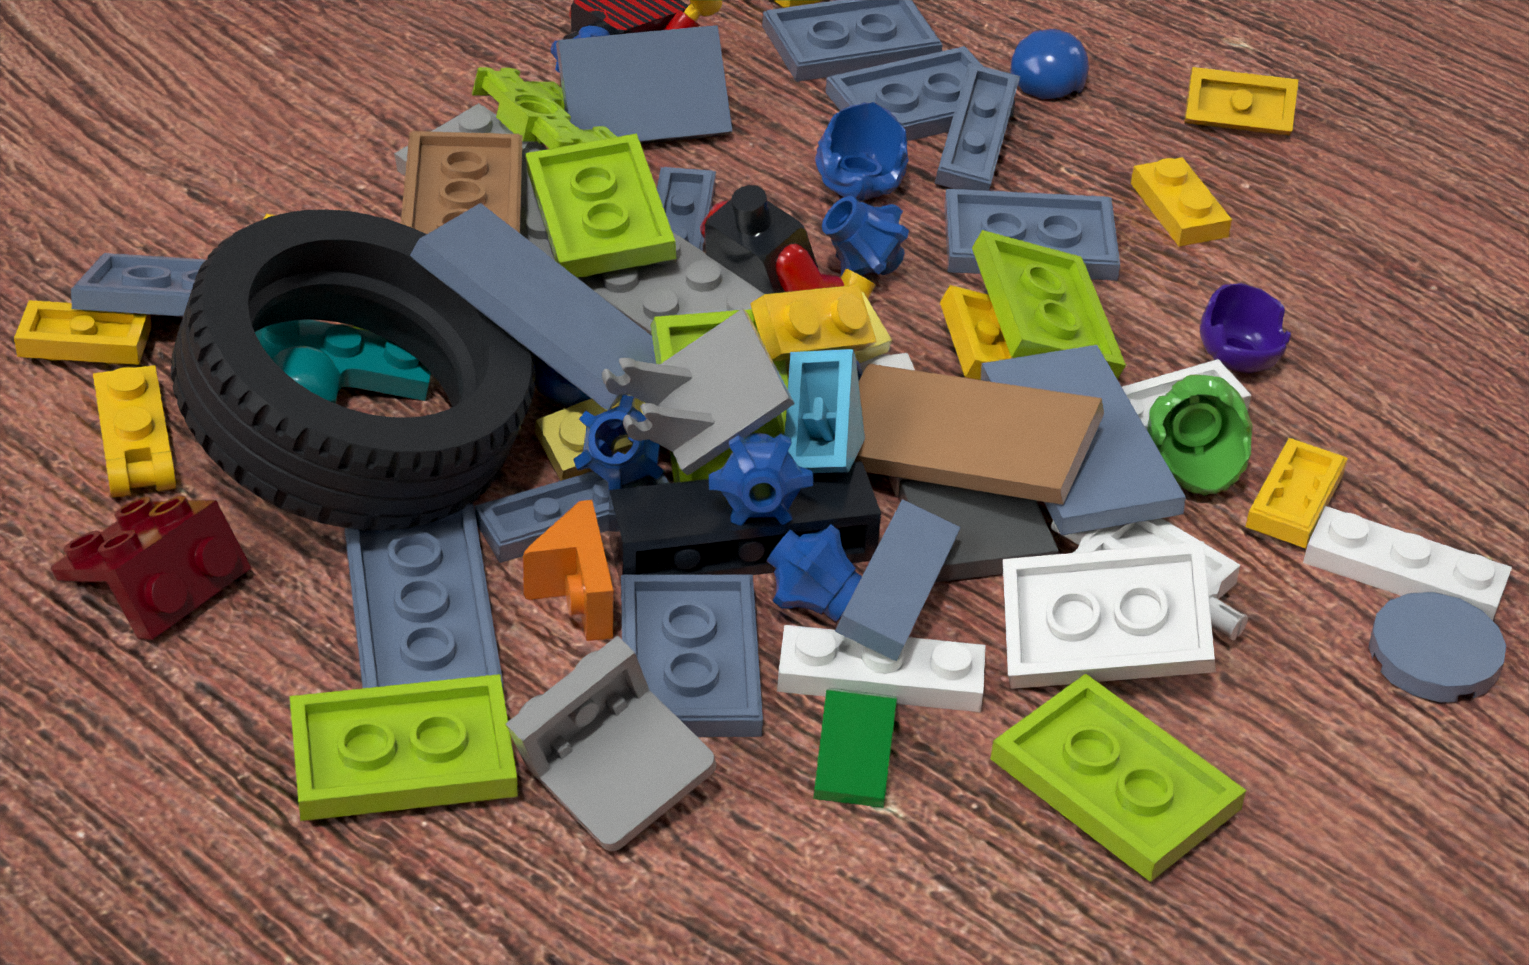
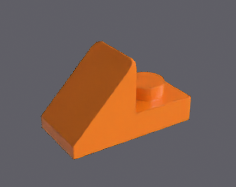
M592 500L576 503L525 550L523 555V592L525 599L534 600L566 596L569 615H581L586 641L613 638L614 590Z

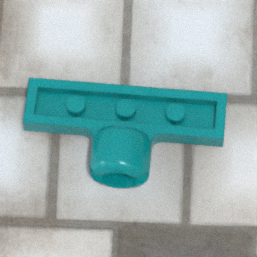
M293 320L270 325L255 332L263 349L288 376L312 393L335 404L338 391L343 387H355L422 401L426 400L431 372L409 352L370 331L356 329L343 324L335 325L315 320Z

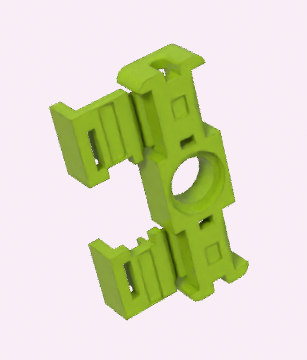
M479 67L477 69L472 96H492L499 103L496 118L514 134L523 135L522 142H538L551 149L617 137L606 126L579 129L570 122L571 116L565 111L562 88L555 82L524 81L519 77L520 71L514 68H501L500 71H494L490 67Z

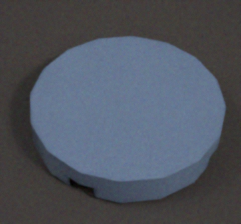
M1436 592L1408 593L1389 600L1381 608L1374 620L1368 648L1372 659L1376 655V658L1382 664L1380 672L1395 686L1416 697L1436 702H1457L1459 695L1475 692L1473 696L1475 698L1487 693L1496 683L1504 664L1506 643L1499 627L1481 609L1460 598Z

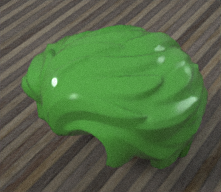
M1188 375L1183 380L1177 381L1165 396H1159L1155 400L1149 411L1147 431L1181 488L1193 494L1199 493L1203 496L1217 494L1220 491L1228 490L1234 485L1248 467L1251 456L1252 422L1243 398L1225 379L1208 375Z

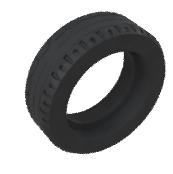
M301 210L271 216L242 228L223 240L217 248L211 251L196 275L172 353L171 379L177 405L190 431L208 456L242 487L280 509L322 524L358 530L406 529L446 518L463 510L468 503L471 505L478 499L479 495L484 494L490 488L509 455L534 396V382L536 380L534 355L515 338L413 260L410 254L418 240L425 236L426 233L401 223L369 214L344 210ZM293 320H325L368 330L397 344L418 359L439 381L450 400L452 408L436 414L404 418L372 415L342 407L312 393L288 376L266 353L255 332L270 325Z

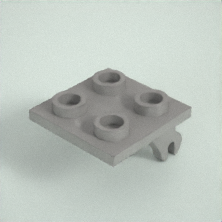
M743 308L662 364L640 362L632 358H620L619 363L625 372L624 375L615 376L609 369H604L602 372V380L608 392L615 395L628 393L645 403L640 406L645 418H647L645 421L637 422L630 415L624 416L623 425L628 436L636 441L650 439L671 450L681 470L687 476L730 448L729 440L738 435L745 438L795 404L751 318Z

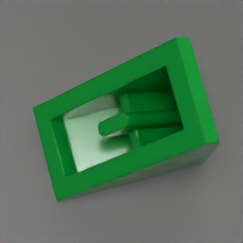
M828 688L826 690L813 799L884 808L897 696Z

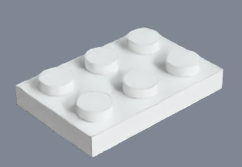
M1204 541L1003 559L1007 664L1011 689L1072 684L1084 674L1089 675L1097 682L1216 672Z

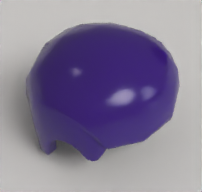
M1242 283L1221 285L1211 295L1199 326L1200 337L1207 353L1214 360L1219 359L1227 369L1244 374L1270 370L1275 366L1286 351V345L1289 343L1291 332H1283L1282 324L1285 308L1281 302L1262 289Z

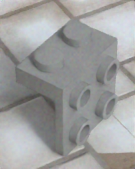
M616 636L600 650L591 652L582 658L571 673L544 694L537 695L526 702L519 713L506 723L527 769L588 833L608 851H616L625 846L712 775L716 769V760L713 752L649 690L635 652L619 636Z

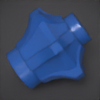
M853 196L840 199L828 210L822 222V230L831 238L832 245L836 249V257L841 262V276L845 269L863 276L874 272L878 275H888L899 267L905 255L901 243L907 239L909 233L905 226L899 224L903 210L893 204L874 207L864 202H859Z
M622 395L618 407L596 416L585 411L579 418L586 426L583 452L575 457L573 461L578 471L590 468L606 480L609 490L623 489L624 485L648 475L659 481L665 473L658 466L660 445L650 439L642 441L633 440L628 436L624 428L623 419L625 415H630L637 422H643L647 419L635 408V397ZM628 437L633 443L631 449L625 455L620 452L614 454V446L617 441Z
M754 433L745 438L738 435L729 440V446L733 452L724 467L709 474V490H717L723 493L733 508L730 516L732 523L742 526L748 518L776 517L782 525L793 520L789 507L801 488L813 486V473L811 470L799 467L788 450L792 443L791 438L783 434L773 438L767 434Z
M831 524L818 533L803 534L801 537L792 530H789L766 560L776 568L774 575L777 587L772 600L782 609L800 607L810 609L821 615L824 613L835 623L841 618L862 578L856 572V567L850 562L843 550L839 530Z

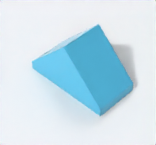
M853 349L790 352L788 391L795 404L786 409L785 436L791 438L792 441L788 451L799 467L811 470L812 473L849 472L865 440L855 353Z

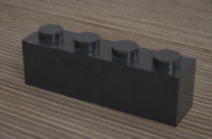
M854 462L849 472L813 473V486L800 489L789 507L793 520L784 525L776 517L748 518L742 526L732 523L730 516L733 508L721 491L709 490V479L609 490V541L620 584L621 575H759L774 573L776 568L766 560L789 530H792L801 537L803 534L818 533L826 529L830 524L839 530L843 550L851 563L870 561L878 547L881 511L863 462Z

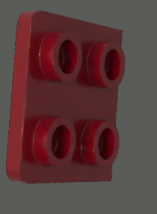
M177 496L167 501H152L150 497H142L124 505L114 514L117 522L102 532L92 531L68 543L63 549L66 556L53 564L50 569L57 581L107 582L137 638L153 640L252 567L217 500H187L186 496Z

